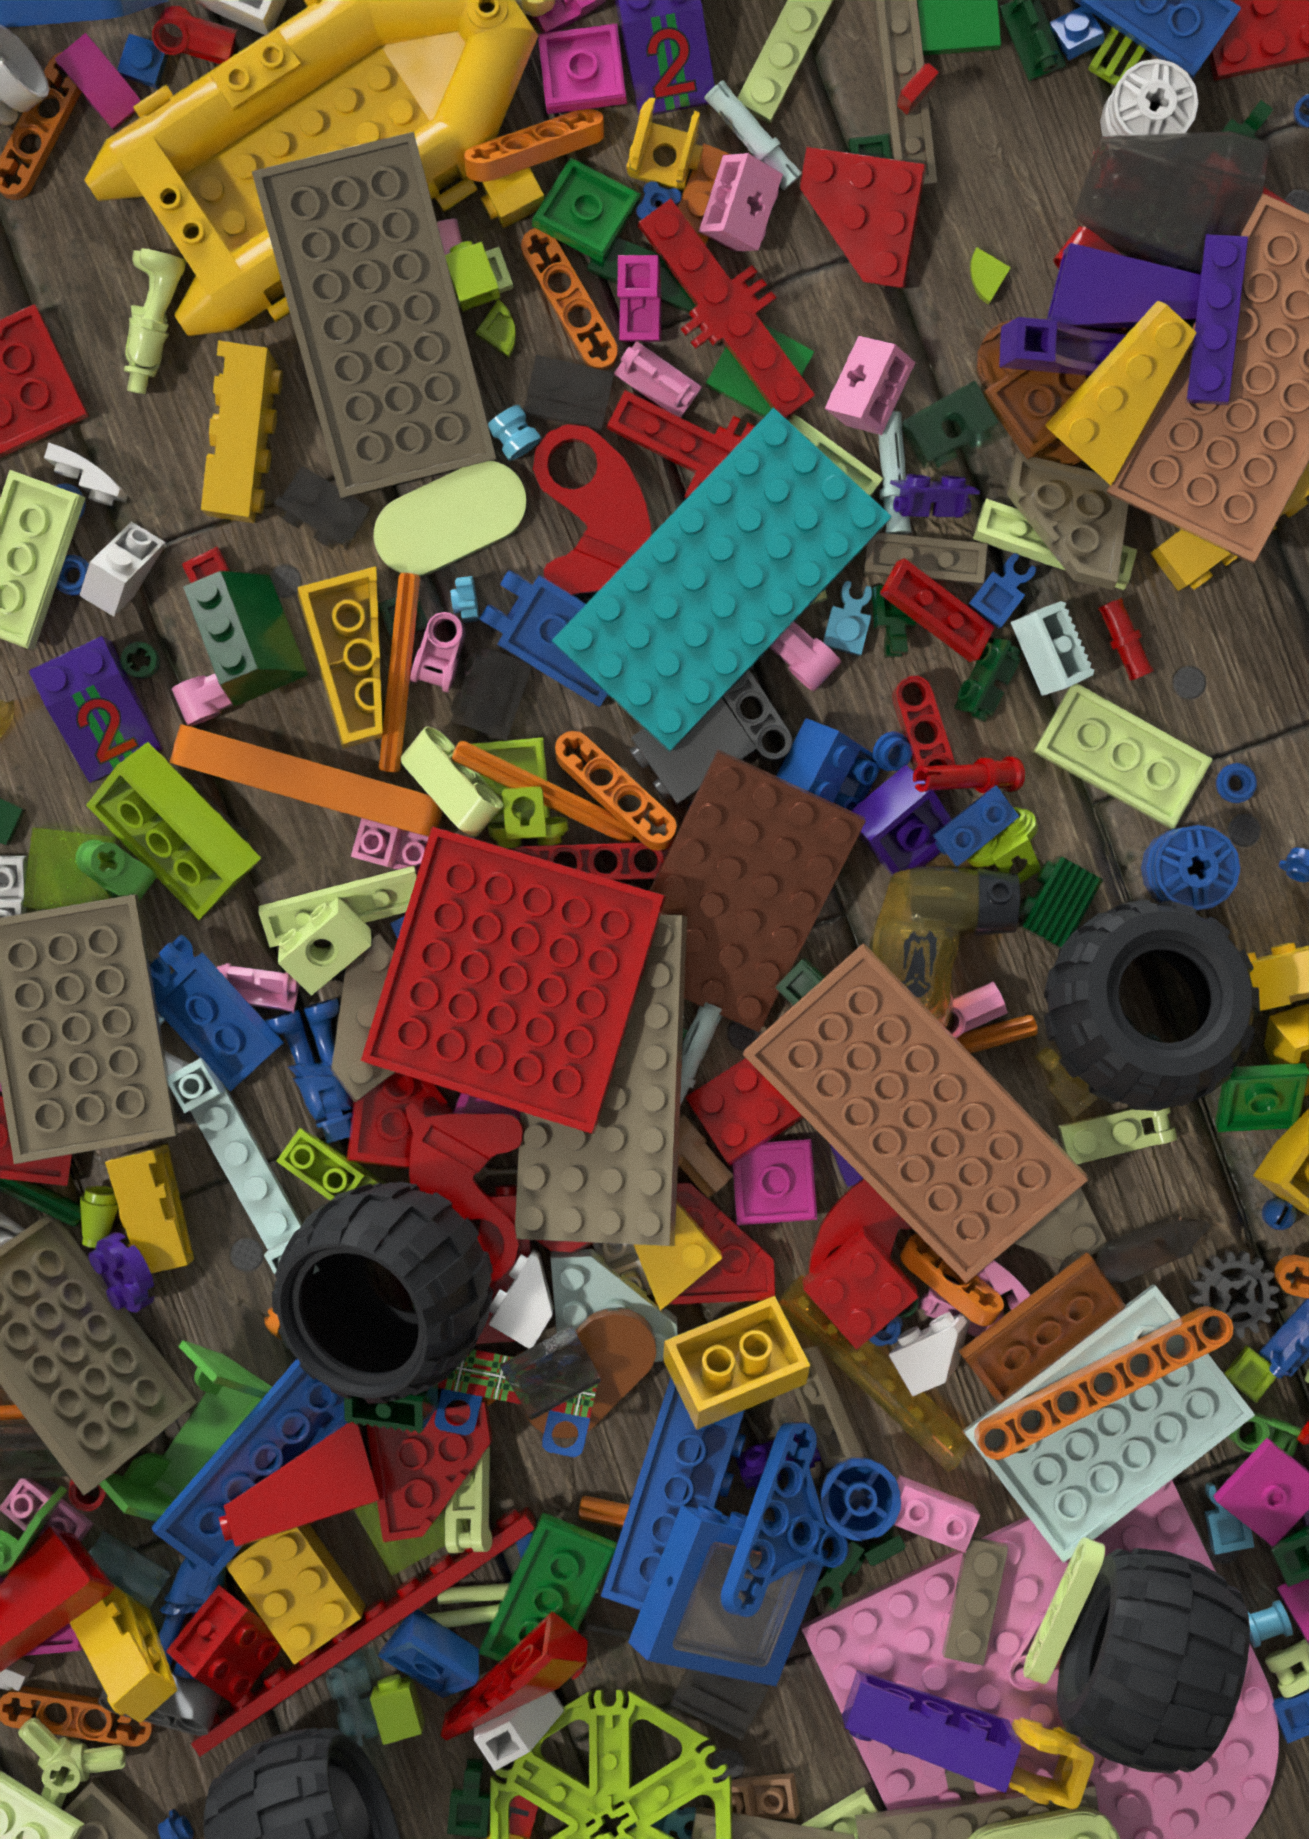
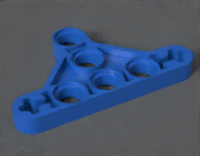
M786 1422L780 1426L722 1587L721 1604L729 1614L743 1617L753 1616L759 1611L769 1584L808 1562L819 1566L835 1568L844 1563L847 1557L848 1542L846 1538L825 1524L809 1469L816 1449L817 1437L813 1427L807 1423ZM795 1434H796L795 1437H796L798 1440H800L798 1447H797V1443H796L795 1441H793V1438H794V1435H795ZM788 1455L787 1458L794 1459V1462L786 1461V1456ZM785 1468L788 1472L789 1480L787 1486L781 1490L777 1484V1477L780 1470ZM772 1507L775 1512V1522L772 1527L767 1529L764 1525L763 1517L766 1509ZM801 1522L805 1531L804 1538L799 1544H796L793 1539V1531L795 1526ZM830 1537L833 1542V1552L828 1559H825L822 1547L824 1541ZM755 1546H758L762 1554L761 1562L756 1568H753L750 1564V1553ZM745 1574L753 1576L752 1581L751 1579L744 1578ZM740 1591L743 1595H745V1600L743 1603L742 1600L738 1598Z

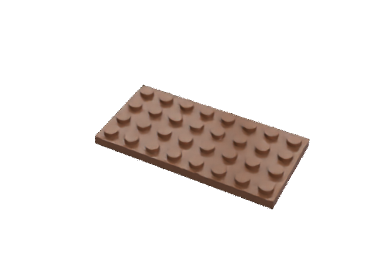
M1262 194L1241 236L1248 237L1229 405L1187 403L1193 338L1115 480L1107 490V494L1254 565L1309 463V214L1265 194Z
M864 943L743 1052V1055L965 1283L1088 1181L1087 1174Z

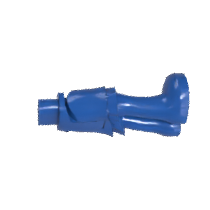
M338 998L322 1001L303 1008L316 1041L321 1059L320 1064L314 1062L299 1009L265 1020L272 1031L277 1035L285 1037L296 1063L288 1066L296 1075L292 1079L299 1087L310 1114L317 1120L315 1122L316 1127H322L326 1143L350 1137L354 1105L353 1099L331 1072L335 1046L331 1022L332 1018L339 1013L340 1003Z
M187 1557L182 1562L170 1591L164 1597V1600L167 1602L159 1610L167 1614L160 1630L159 1638L170 1668L173 1658L166 1650L178 1637L186 1614L192 1613L193 1618L218 1585L224 1588L226 1566L214 1579ZM176 1662L174 1667L175 1675L195 1679Z

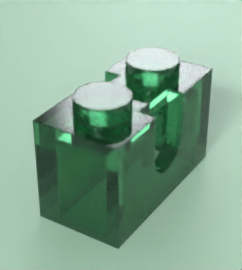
M974 380L905 419L902 424V431L923 469L933 463L938 469L956 459L958 455L955 450L969 443L971 449H974L993 437L990 431L999 422ZM951 420L957 423L961 429V435L956 438L947 437L942 429V422Z

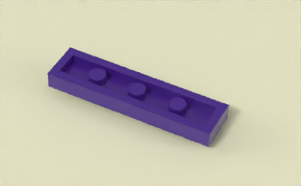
M1206 234L1195 331L1197 333L1193 341L1187 403L1229 405L1248 245L1247 236Z

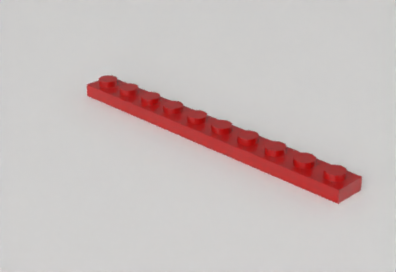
M528 1507L519 1512L515 1508L509 1510L495 1522L497 1527L491 1530L492 1545L489 1551L474 1552L472 1548H467L463 1553H458L453 1557L449 1553L443 1555L430 1565V1573L420 1580L416 1576L406 1580L396 1589L398 1594L386 1603L383 1599H379L363 1611L364 1618L343 1630L323 1646L307 1655L289 1669L285 1670L281 1666L264 1678V1686L253 1693L250 1690L235 1705L230 1702L231 1708L220 1716L216 1713L207 1735L194 1736L191 1745L196 1753L201 1757L533 1531L536 1518Z

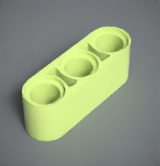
M424 727L402 754L401 762L462 832L469 836L477 837L500 811L503 803L479 773L452 760L455 746L444 734L433 727Z

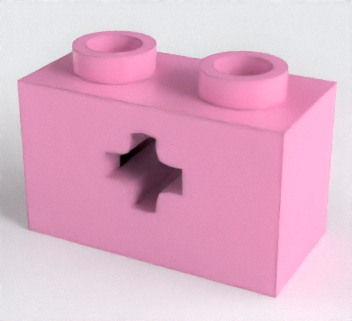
M749 153L723 155L699 232L732 251H758L766 234V225L773 204L778 197V188L783 174Z
M858 336L835 388L831 392L825 409L845 426L882 435L916 362L895 344Z
M900 1475L897 1484L900 1490L901 1510L894 1525L966 1553L980 1517L974 1504Z

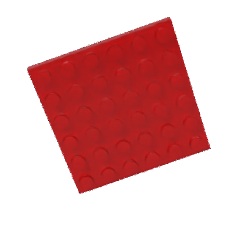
M432 827L361 1061L595 1134L666 896Z

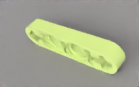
M1083 1537L1077 1544L1026 1656L1023 1669L1025 1678L1041 1684H1046L1049 1681L1101 1569L1105 1556L1104 1544Z

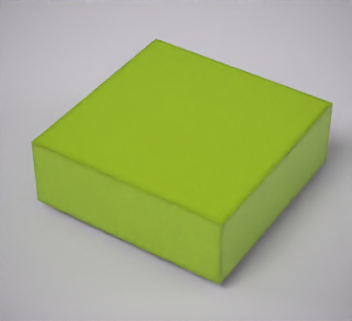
M1247 1345L1224 1373L1232 1385L1256 1403L1276 1379V1376L1269 1370L1271 1364Z

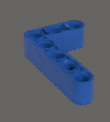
M0 0V25L8 28L111 19L126 16L170 0Z

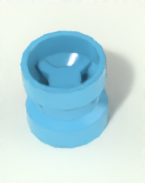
M520 405L506 409L488 423L489 432L493 438H497L502 442V451L509 461L523 456L542 440L536 429L527 425L525 421L526 414Z

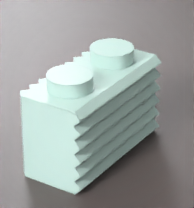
M1063 601L1033 611L1011 622L1042 696L1068 688L1093 676L1095 671L1090 668L1091 662L1087 661L1088 655L1084 653L1085 647L1080 646L1082 640L1077 638L1079 633L1074 631L1076 625L1071 623L1072 618L1068 616L1069 610L1065 609L1066 603Z

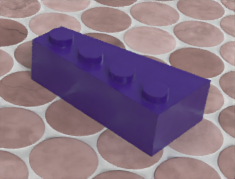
M859 1670L856 1671L842 1713L845 1729H848L849 1733L855 1738L863 1741H872L873 1739L897 1752L910 1754L1001 1792H1007L1021 1749V1744L1008 1719Z

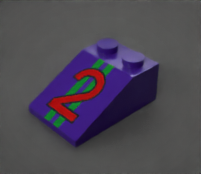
M615 0L638 117L643 104L649 98H655L653 115L708 105L709 103L704 97L715 84L701 0Z
M100 636L29 670L46 709L89 783L110 775L120 762L147 742L157 752L163 750L130 678L122 667L120 657L111 640Z

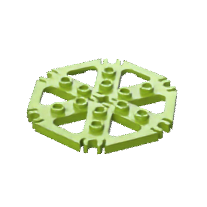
M596 1690L594 1694L596 1706L594 1709L591 1703L592 1691L563 1707L564 1712L529 1753L514 1760L512 1769L508 1770L501 1767L495 1771L501 1778H507V1783L499 1781L494 1775L490 1779V1839H509V1806L511 1800L518 1795L569 1825V1827L550 1839H675L652 1824L695 1797L707 1795L715 1803L716 1839H733L731 1775L721 1782H715V1777L724 1774L728 1766L724 1764L717 1769H713L707 1763L708 1755L718 1749L716 1745H709L699 1752L697 1748L704 1741L711 1738L631 1690L628 1691L629 1703L627 1708L624 1707L626 1702L624 1690H616L617 1699L613 1706L605 1704L603 1690ZM645 1719L676 1737L681 1742L682 1753L678 1759L632 1787L631 1729L637 1720ZM575 1720H583L589 1725V1785L549 1762L541 1753V1745L546 1738ZM621 1801L624 1802V1805H622L618 1809L614 1808V1806L620 1803ZM628 1812L629 1817L622 1820L621 1824L617 1827L618 1835L616 1837L611 1832H607L594 1838L592 1834L599 1831L601 1826L605 1824L603 1817L605 1814H608L612 1819L617 1816L619 1818ZM595 1819L596 1822L588 1827L586 1823ZM635 1823L637 1827L628 1832L626 1828Z

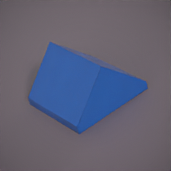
M419 1609L404 1619L378 1654V1657L441 1698L476 1685L479 1678V1649Z

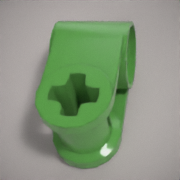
M88 840L83 842L76 852L75 861L80 871L104 888V891L112 898L135 894L138 895L140 902L157 878V875L150 868L131 857L113 843Z
M1253 1411L1255 1416L1247 1421L1253 1422V1430L1250 1435L1240 1438L1239 1432L1242 1427L1240 1426L1227 1436L1237 1446L1250 1453H1253L1268 1438L1293 1458L1299 1444L1297 1437L1302 1428Z

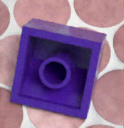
M906 764L851 810L865 817L866 820L859 838L900 885L905 883L940 853V850L935 845L936 839L933 835L952 820L934 791L919 792L915 788L916 784H925L926 782H913L914 771Z

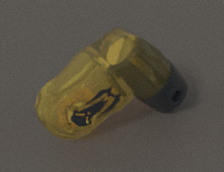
M930 866L899 871L890 878L872 930L869 949L944 1027L947 1026L954 1010L952 970L957 956L960 937L973 932L974 936L1016 932L1020 905L1019 877L1016 874L979 868L971 870L954 866Z

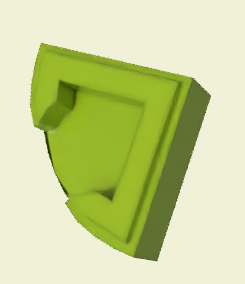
M976 247L970 260V276L976 294L983 302L989 305L1011 267Z
M498 300L475 333L476 336L509 358L515 346L516 329L509 310Z

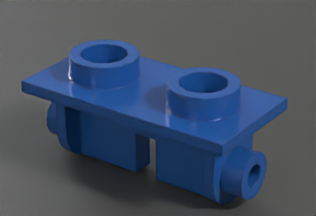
M995 785L933 835L936 839L935 845L943 855L947 854L954 865L958 867L1019 818V815L997 785Z
M1308 1298L1258 1352L1260 1356L1272 1363L1269 1370L1279 1379L1284 1375L1291 1377L1309 1357Z

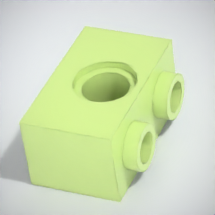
M337 897L329 905L327 903L319 905L311 913L309 922L299 930L293 928L283 936L279 942L278 964L312 996L372 946L371 928ZM318 939H326L332 944L328 947L320 948L315 946L313 942Z

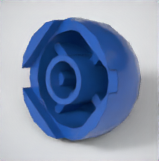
M850 1458L838 1463L826 1474L820 1489V1506L827 1523L839 1535L851 1540L862 1541L861 1539L877 1538L884 1535L895 1524L901 1510L900 1490L895 1477L883 1464L870 1458Z

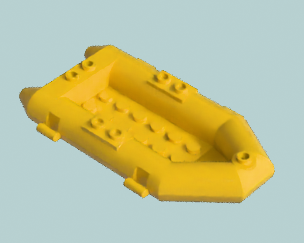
M303 0L307 8L175 95L172 94L167 85H164L132 106L140 118L106 139L84 181L98 201L144 197L196 276L174 314L187 336L234 331L266 309L275 322L290 314L286 297L274 305L270 303L285 292L252 171L414 132L431 200L435 199L443 212L477 191L474 182L466 175L465 151L475 145L496 138L538 38V34L515 0ZM460 177L462 181L442 194L439 193V190Z

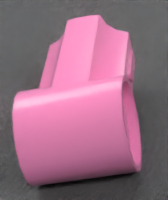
M795 622L770 647L774 653L789 665L788 669L813 692L841 663L839 657L827 645L817 638H811Z
M216 674L208 677L205 675L194 677L172 688L184 720L189 727L206 722L221 714L220 710L233 705L219 685Z
M993 981L945 1003L935 1004L929 1008V1011L936 1018L942 1011L948 1010L953 1014L955 1022L949 1032L955 1038H958L964 1032L1008 1013L1002 995Z

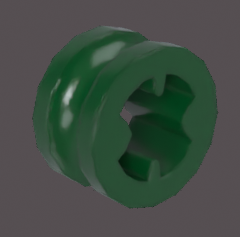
M134 642L124 648L121 654V664L127 674L137 679H148L157 673L160 667V657L154 647L144 642ZM141 650H147L148 653L145 656L149 659L151 658L150 665L142 666L140 671H135L136 664L131 663L132 655L139 656Z

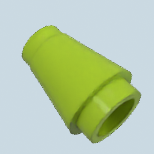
M97 1185L86 1187L85 1195L80 1197L82 1244L91 1248H96L97 1242L110 1234L119 1209L113 1188Z

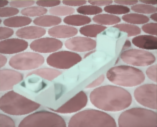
M200 1058L167 1076L169 1087L183 1112L190 1111L268 1249L264 1256L275 1274L285 1247L293 1233L302 1226V1222L229 1091L206 1062ZM316 1264L313 1274L320 1270Z

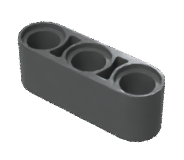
M748 670L722 699L757 748L755 750L757 755L763 760L775 762L782 759L789 752L792 746V737L750 670ZM746 699L757 700L762 707L761 716L754 720L745 718L740 711L741 702ZM768 732L778 733L784 741L782 750L778 753L767 752L762 745L764 734Z
M172 1673L177 1691L152 1712L144 1722L192 1735H207L223 1697L196 1679L184 1678ZM103 1688L98 1700L99 1704L106 1710L117 1714L108 1703V1695Z

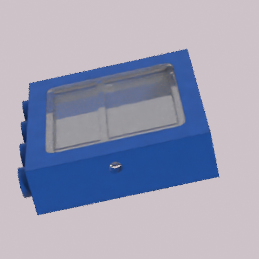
M699 1504L698 1509L681 1505L628 1643L647 1661L777 1686L823 1566L808 1562L769 1584L762 1605L753 1616L743 1617L729 1614L721 1604V1591L747 1516L738 1512H731L730 1517L725 1516L719 1510L705 1504ZM764 1519V1525L767 1529L773 1526V1521ZM794 1528L793 1539L796 1544H799L804 1538L805 1531L803 1528ZM755 1546L750 1553V1564L753 1568H756L761 1562L762 1554L758 1546ZM822 1547L823 1556L826 1559L829 1551ZM745 1574L744 1578L751 1579L752 1581L753 1576ZM740 1591L738 1598L742 1600V1603L745 1600V1595Z

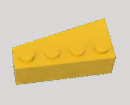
M1157 301L1045 426L1111 486L1197 332L1167 304Z
M218 340L217 356H223L225 360L223 374L220 373L219 376H214L213 393H215L216 406H220L219 414L214 413L212 418H210L209 443L210 446L215 447V454L208 453L206 456L201 511L209 517L255 523L256 513L262 514L265 504V490L260 489L262 473L268 474L270 469L271 450L266 449L268 434H274L276 429L277 410H273L272 405L274 394L280 395L283 371L278 370V364L268 348Z
M1309 463L1281 515L1285 513L1290 518L1308 504L1305 498L1309 495ZM1179 530L1150 552L1151 556L1178 591L1188 585L1195 590L1213 576L1209 569L1222 561L1226 566L1238 558L1184 530Z
M376 566L298 587L299 602L342 748L345 749L381 739L383 726Z

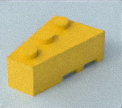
M1295 942L1271 947V955L1256 958L1255 952L1247 953L1254 967L1252 972H1250L1252 985L1254 988H1259L1260 1011L1292 1004L1291 1002L1309 998V945L1296 948Z
M168 1143L123 1153L105 1161L118 1203L120 1219L123 1227L126 1229L130 1242L128 1247L136 1246L146 1261L151 1274L190 1264L194 1260Z
M677 1200L675 1246L633 1244L660 1311L722 1259L721 1251Z
M114 1585V1590L108 1596L71 1621L70 1625L108 1695L107 1700L112 1709L121 1716L127 1714L141 1723L177 1691V1687L150 1609Z

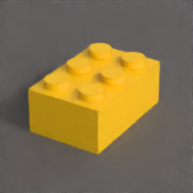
M775 1296L664 1341L663 1361L696 1430L807 1383L810 1364Z
M310 1524L245 1544L226 1565L230 1574L294 1665L361 1619L366 1606Z

